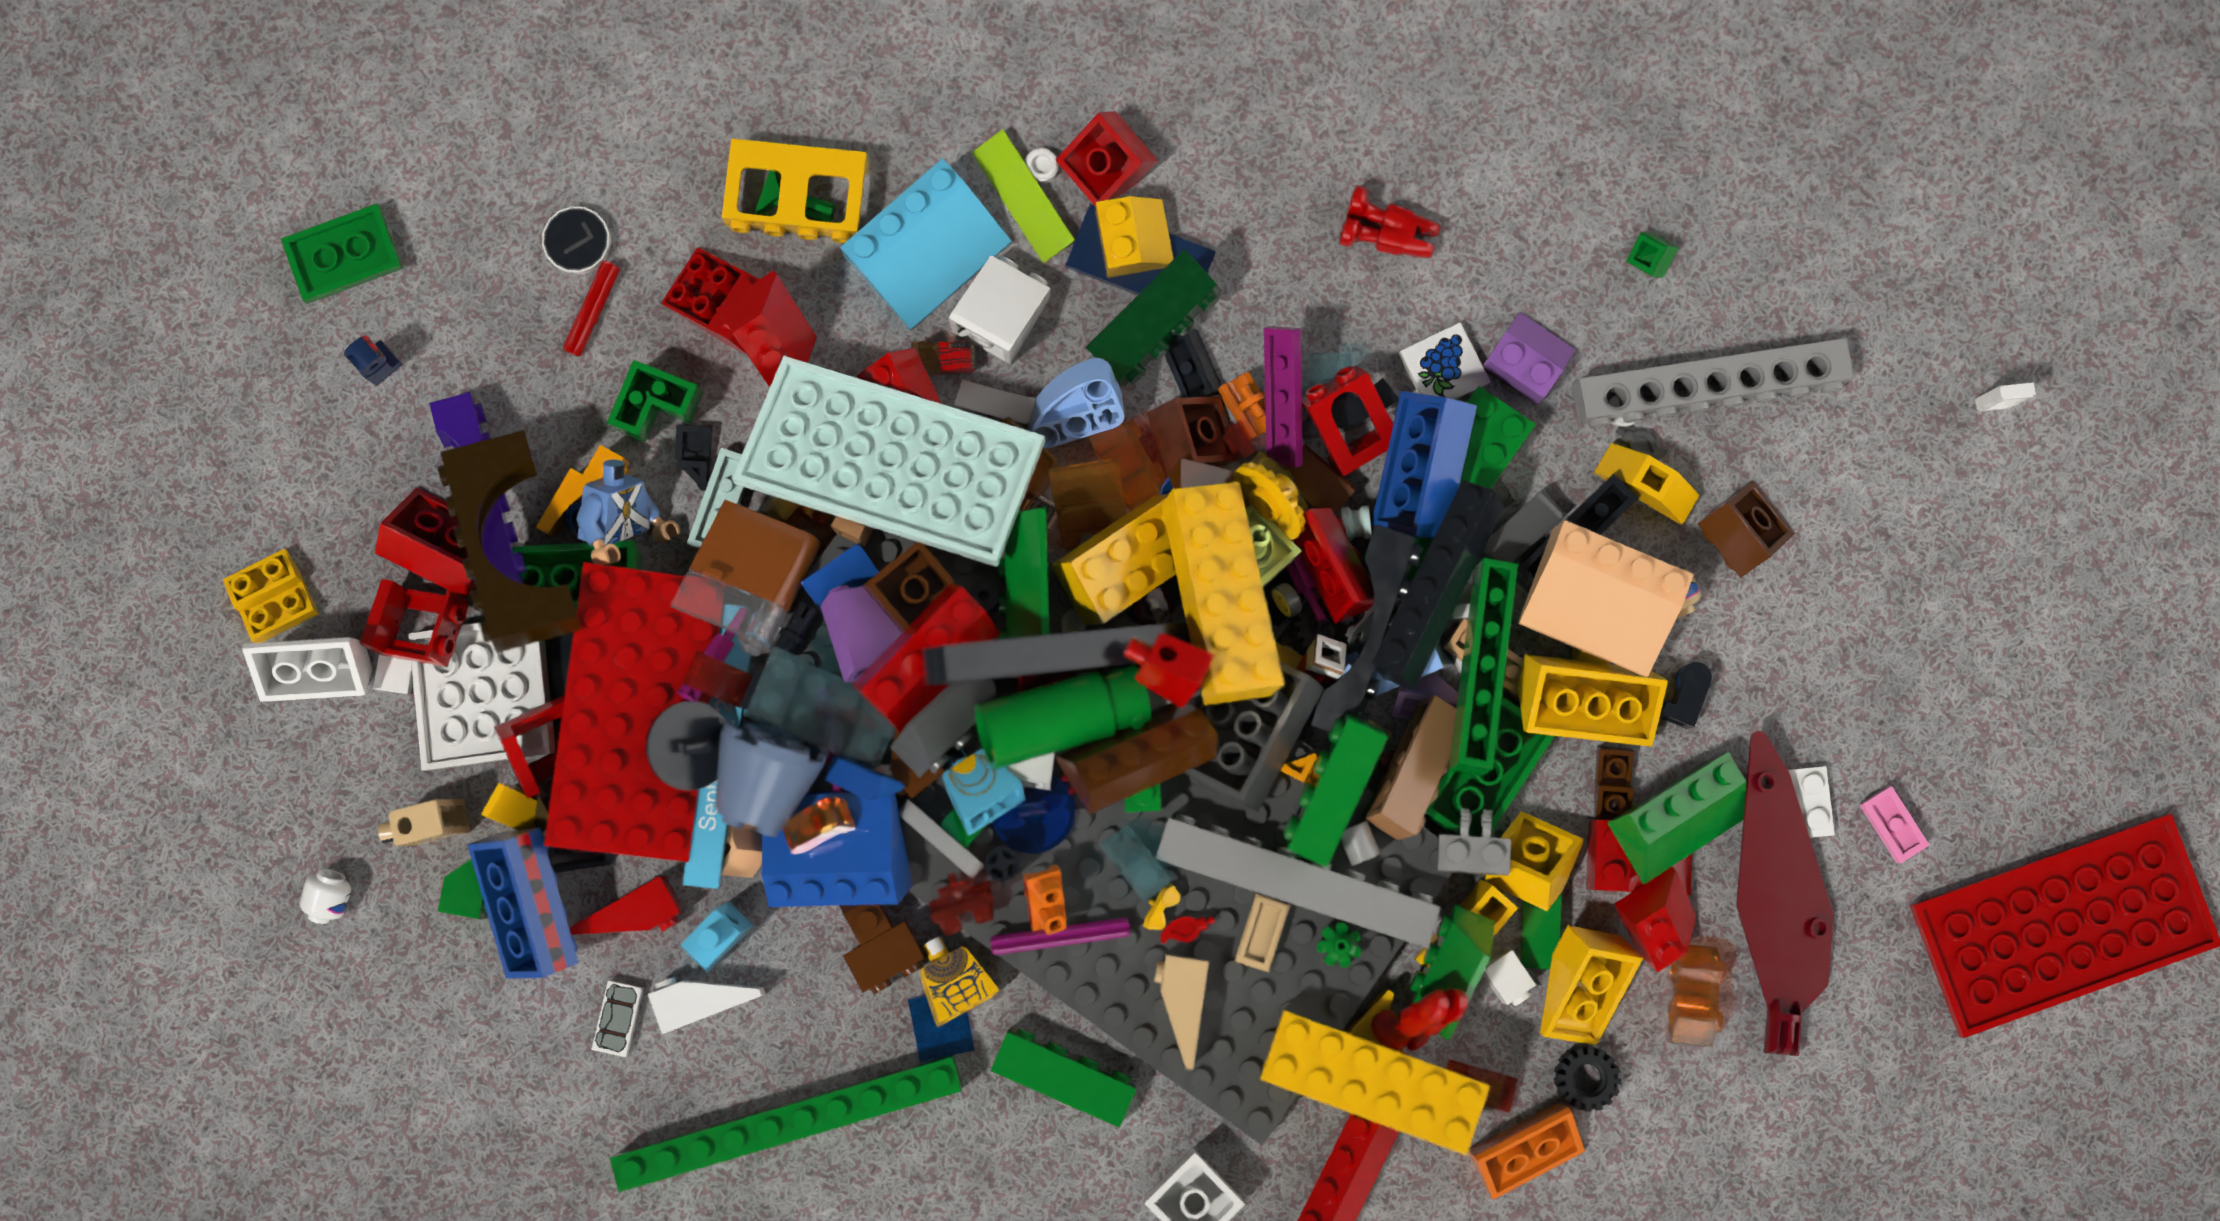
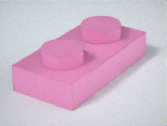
M1887 786L1859 804L1896 863L1904 862L1929 846L1928 841L1892 786Z

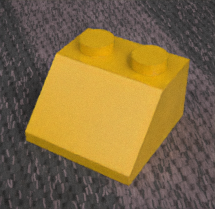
M1128 196L1096 202V218L1108 278L1166 268L1174 260L1162 199Z
M1521 811L1501 836L1504 839H1511L1509 876L1486 874L1485 882L1548 911L1563 891L1584 839Z

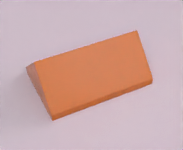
M1560 1102L1468 1150V1154L1492 1200L1585 1152L1573 1114L1568 1106Z

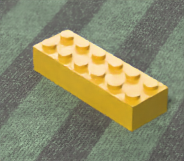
M1234 482L1172 489L1161 504L1191 645L1215 655L1200 686L1204 705L1272 696L1284 685L1240 483Z
M1286 1010L1282 1011L1260 1074V1080L1464 1155L1468 1153L1490 1088L1489 1085Z

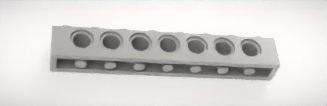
M1847 338L1579 378L1572 385L1579 425L1590 423V428H1600L1610 425V420L1623 418L1624 423H1632L1644 420V415L1656 413L1657 418L1674 416L1678 414L1677 410L1690 408V413H1698L1710 410V405L1723 403L1724 408L1743 405L1745 399L1756 398L1757 403L1776 400L1778 394L1789 393L1790 398L1811 394L1810 389L1822 388L1823 393L1834 392L1844 389L1843 384L1853 379L1854 374ZM1807 362L1817 367V377L1809 374ZM1774 367L1784 372L1785 382L1778 381L1773 374ZM1741 372L1751 377L1752 387H1747L1741 382ZM1708 377L1718 382L1719 392H1713L1708 388ZM1674 383H1680L1685 387L1686 397H1680L1674 392ZM1640 388H1647L1652 392L1653 402H1646L1641 398ZM1607 393H1614L1619 397V407H1612L1608 404L1606 399Z

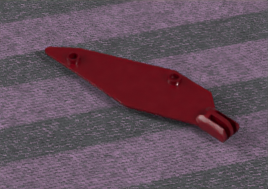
M1756 731L1750 737L1736 907L1767 1006L1763 1052L1766 1054L1776 1053L1778 1055L1789 1054L1790 1056H1799L1803 1012L1824 991L1829 982L1834 914L1790 773L1767 735L1763 731ZM1763 777L1766 779V785L1764 788L1761 784V780Z

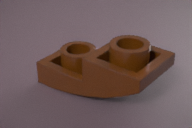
M1597 746L1594 791L1595 819L1612 820L1632 807L1634 789L1631 786L1634 751L1632 749Z

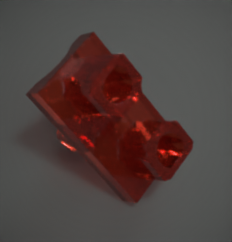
M955 872L948 874L950 885L938 889L940 898L929 902L932 921L934 924H939L946 936L963 929L959 915L971 910L977 924L994 919L992 905L994 897L989 881L974 886L971 877L958 881Z

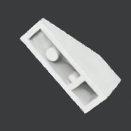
M672 977L655 984L657 991L648 994L661 1033L664 1034L765 995L766 992L764 987L684 980L677 983L676 978Z

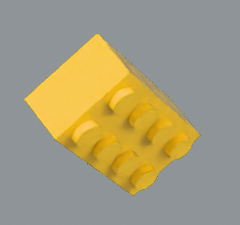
M1168 494L1153 496L1051 564L1083 625L1106 623L1176 574L1161 504Z

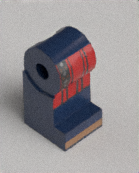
M368 336L356 339L344 351V356L356 367L359 373L376 386L403 365L382 340L374 344Z

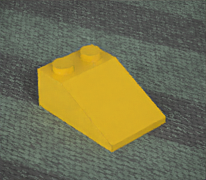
M1567 926L1552 955L1540 1033L1543 1037L1592 1045L1598 1044L1643 960L1638 952L1621 935Z

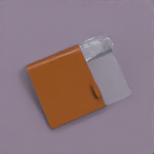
M725 499L676 593L671 607L737 633V639L741 643V648L751 655L759 656L761 653H769L802 585L801 582L805 579L819 551L821 543L816 537L806 531Z

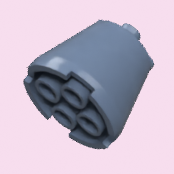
M728 718L725 720L720 734L715 798L717 813L724 816L722 821L728 825L743 828L745 823L757 827L756 831L761 834L777 837L779 830L785 827L821 772L828 753L815 743H810L809 748L803 746L804 742L793 737L794 734L749 720H744L742 726L734 725V720Z

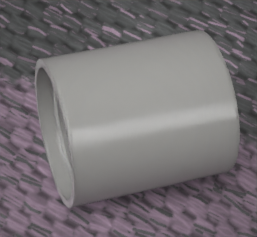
M1367 821L1344 830L1340 840L1352 866L1381 854Z

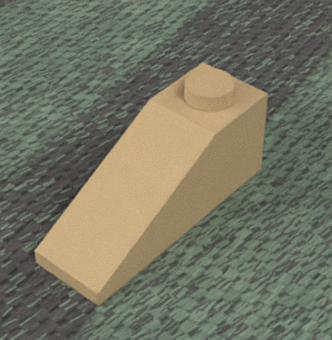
M1165 954L1164 962L1157 961L1154 982L1161 983L1160 991L1185 1068L1193 1070L1209 962L1207 960Z

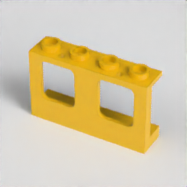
M731 138L722 220L726 226L730 227L731 231L737 233H750L751 229L764 230L766 235L782 237L784 232L797 233V237L805 240H817L818 236L831 237V240L844 244L859 231L865 174H868L869 168L867 153ZM744 169H761L781 173L778 209L775 215L745 214L738 211L741 174ZM812 176L839 177L849 181L846 214L843 222L808 220L805 217L808 185Z

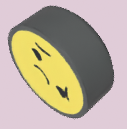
M1282 582L1272 588V598L1277 608L1285 617L1292 618L1302 611L1301 600L1290 584Z

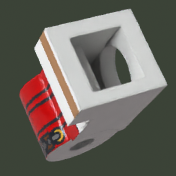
M1318 634L1298 663L1296 670L1311 676L1325 690L1328 683H1331L1334 677L1339 679L1345 671L1346 644ZM1322 648H1329L1335 652L1329 656L1321 655Z

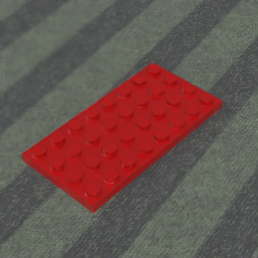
M583 562L576 612L581 630L575 631L573 634L544 846L689 862L698 789L681 790L663 783L649 766L645 744L648 730L656 716L668 706L686 701L677 692L717 634L719 635L725 591L724 585L709 579ZM713 678L697 702L710 704Z
M2164 814L1909 905L1960 1038L1975 1035L2220 947L2219 934L2172 814Z

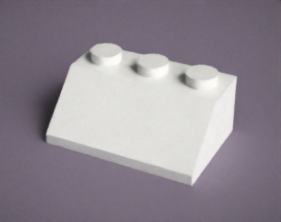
M350 637L243 644L242 647L260 702L365 695L372 672L367 648L359 644L360 640Z

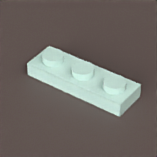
M724 448L720 449L686 543L688 546L700 549L725 499L738 505L740 504L746 487L734 484L732 477L742 454Z

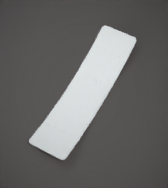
M962 380L954 405L994 417L1028 424L1036 399Z

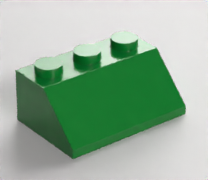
M1457 905L1454 906L1450 916L1444 915L1436 933L1440 937L1436 944H1429L1423 958V962L1426 965L1422 972L1419 970L1415 972L1411 981L1410 990L1414 991L1412 1004L1438 989L1443 992L1448 989L1460 990L1466 994L1469 1002L1491 959L1494 920ZM1459 1020L1449 1023L1438 1034L1442 1038L1450 1040Z

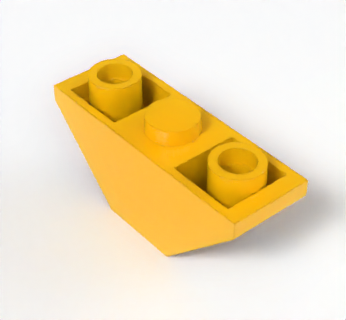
M1613 443L1609 445L1593 472L1604 480L1614 474L1638 497V500L1680 525H1683L1700 496L1679 472L1648 454Z

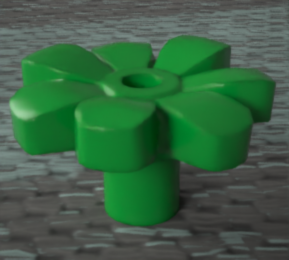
M1342 922L1336 924L1335 931L1326 926L1321 931V935L1325 940L1318 941L1316 949L1320 953H1327L1323 958L1325 964L1333 966L1338 960L1340 967H1349L1351 965L1350 956L1359 958L1361 954V948L1354 945L1360 940V934L1356 930L1348 933V925ZM1342 943L1343 946L1339 949L1338 944Z

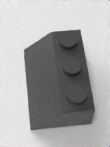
M992 679L951 683L906 726L890 748L919 777L929 769L935 773L949 759L945 753L952 746L958 751L972 737L968 731L976 724L974 705L999 698Z

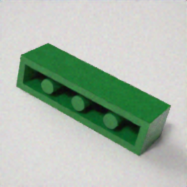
M1017 1027L1015 1032L1007 1031L990 1070L991 1072L1120 1128L1136 1091V1085L1130 1083L1132 1080L1131 1076L1113 1069L1111 1074H1108L1098 1069L1100 1066L1099 1062L1083 1055L1080 1056L1079 1060L1067 1056L1068 1049L1057 1043L1049 1041L1047 1046L1034 1041L1035 1034L1020 1027Z

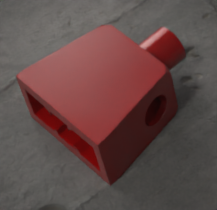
M1159 633L1152 645L1132 636L1123 653V656L1140 664L1135 676L1137 682L1182 709L1201 686L1215 656L1164 633Z

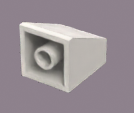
M990 256L950 314L949 322L952 333L970 341V343L1011 365L1049 300L1051 289L1047 286L1048 282L1035 273H1030L1028 276L1017 270L1018 265L1012 260L1003 256L1000 259Z

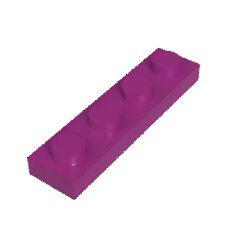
M1269 326L1264 328L1267 465L1296 468L1303 465L1301 328Z

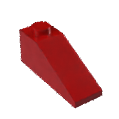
M659 876L571 926L569 930L571 935L654 930L658 927L661 932H664L680 923L678 916L683 914L685 910L666 876Z

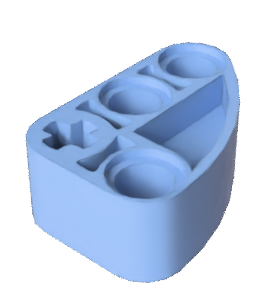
M1101 358L1088 359L1063 371L1043 388L1035 400L1028 423V431L1045 436L1043 449L1055 447L1120 426L1124 420L1122 391L1110 364Z

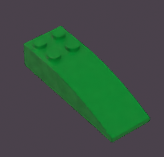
M1478 386L1467 401V403L1477 405L1459 487L1462 481L1465 480L1492 489L1536 424ZM1421 537L1419 545L1423 546L1422 557L1417 567L1412 565L1408 579H1414L1433 539ZM1368 546L1361 555L1362 561L1365 564H1367L1365 556L1367 553Z

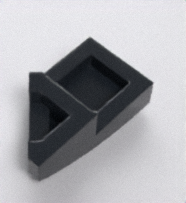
M677 424L675 459L678 462L676 464L694 480L700 490L706 491L710 475L713 426Z

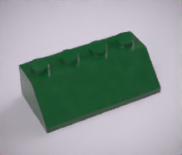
M1184 249L1085 348L1095 358L1107 361L1116 379L1122 385L1126 386L1129 382L1134 384L1145 374L1146 369L1144 367L1153 358L1158 360L1163 357L1171 347L1169 343L1178 334L1183 336L1195 324L1193 319L1202 310L1207 312L1218 302L1220 298L1218 294L1222 290Z

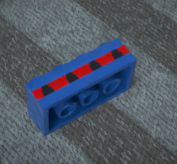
M540 828L503 831L467 844L506 979L544 978L579 963L576 954L577 945L571 936L567 923V910L561 902L557 888V876L551 867L547 853L548 846H544L545 837L542 835Z

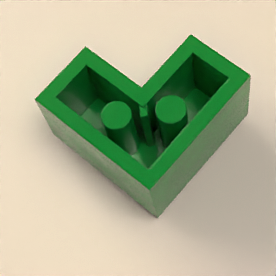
M633 360L607 420V424L618 432L646 442L659 411L691 424L704 392L694 383Z

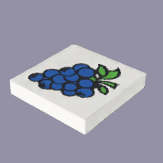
M1461 322L1398 353L1419 394L1458 400L1474 392L1478 386L1483 388L1491 383Z

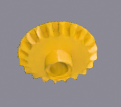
M1252 462L1244 463L1236 469L1234 482L1240 483L1246 507L1252 503L1253 507L1262 517L1274 522L1291 540L1296 539L1305 530L1304 524L1306 521L1302 515L1303 509L1297 504L1299 494L1294 483L1284 474L1277 473L1274 476L1272 471H1267L1264 466L1256 465Z

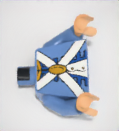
M611 459L604 461L603 478L586 483L583 488L582 503L577 515V522L579 524L578 539L588 542L589 546H594L595 549L591 555L594 564L605 565L618 562L620 560V552L614 544L650 530V523L655 526L652 531L653 538L661 543L670 541V537L678 536L680 528L675 521L669 520L664 522L661 519L662 513L650 498L642 480L624 474V462L621 460Z

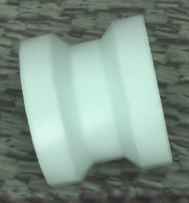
M1369 505L1361 506L1359 510H1351L1348 507L1341 508L1342 521L1346 529L1345 535L1349 542L1355 537H1363L1365 540L1371 539Z

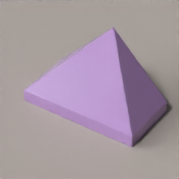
M1432 673L1420 678L1415 690L1403 686L1399 687L1391 716L1410 720L1418 702L1437 695L1456 708L1458 693L1439 675Z

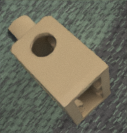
M436 799L390 811L388 815L389 821L378 825V835L381 842L384 844L394 842L396 846L418 845L470 833L464 799Z

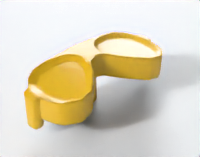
M1167 883L1161 889L1156 900L1150 899L1149 904L1152 907L1145 917L1144 927L1149 930L1164 929L1166 925L1164 909L1178 904L1181 900L1175 886Z

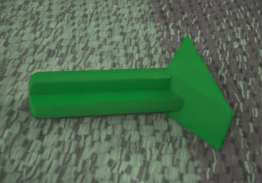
M769 170L754 212L755 215H763L774 206H778L780 186L775 171ZM807 195L805 216L823 222H831L835 215L836 206L833 203Z

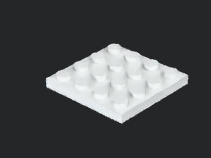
M479 623L461 626L456 641V649L450 658L448 667L411 661L421 771L508 760L494 727L551 702L545 640L496 653L492 642H484ZM433 630L409 633V642L428 645ZM553 721L516 737L524 757L556 753Z

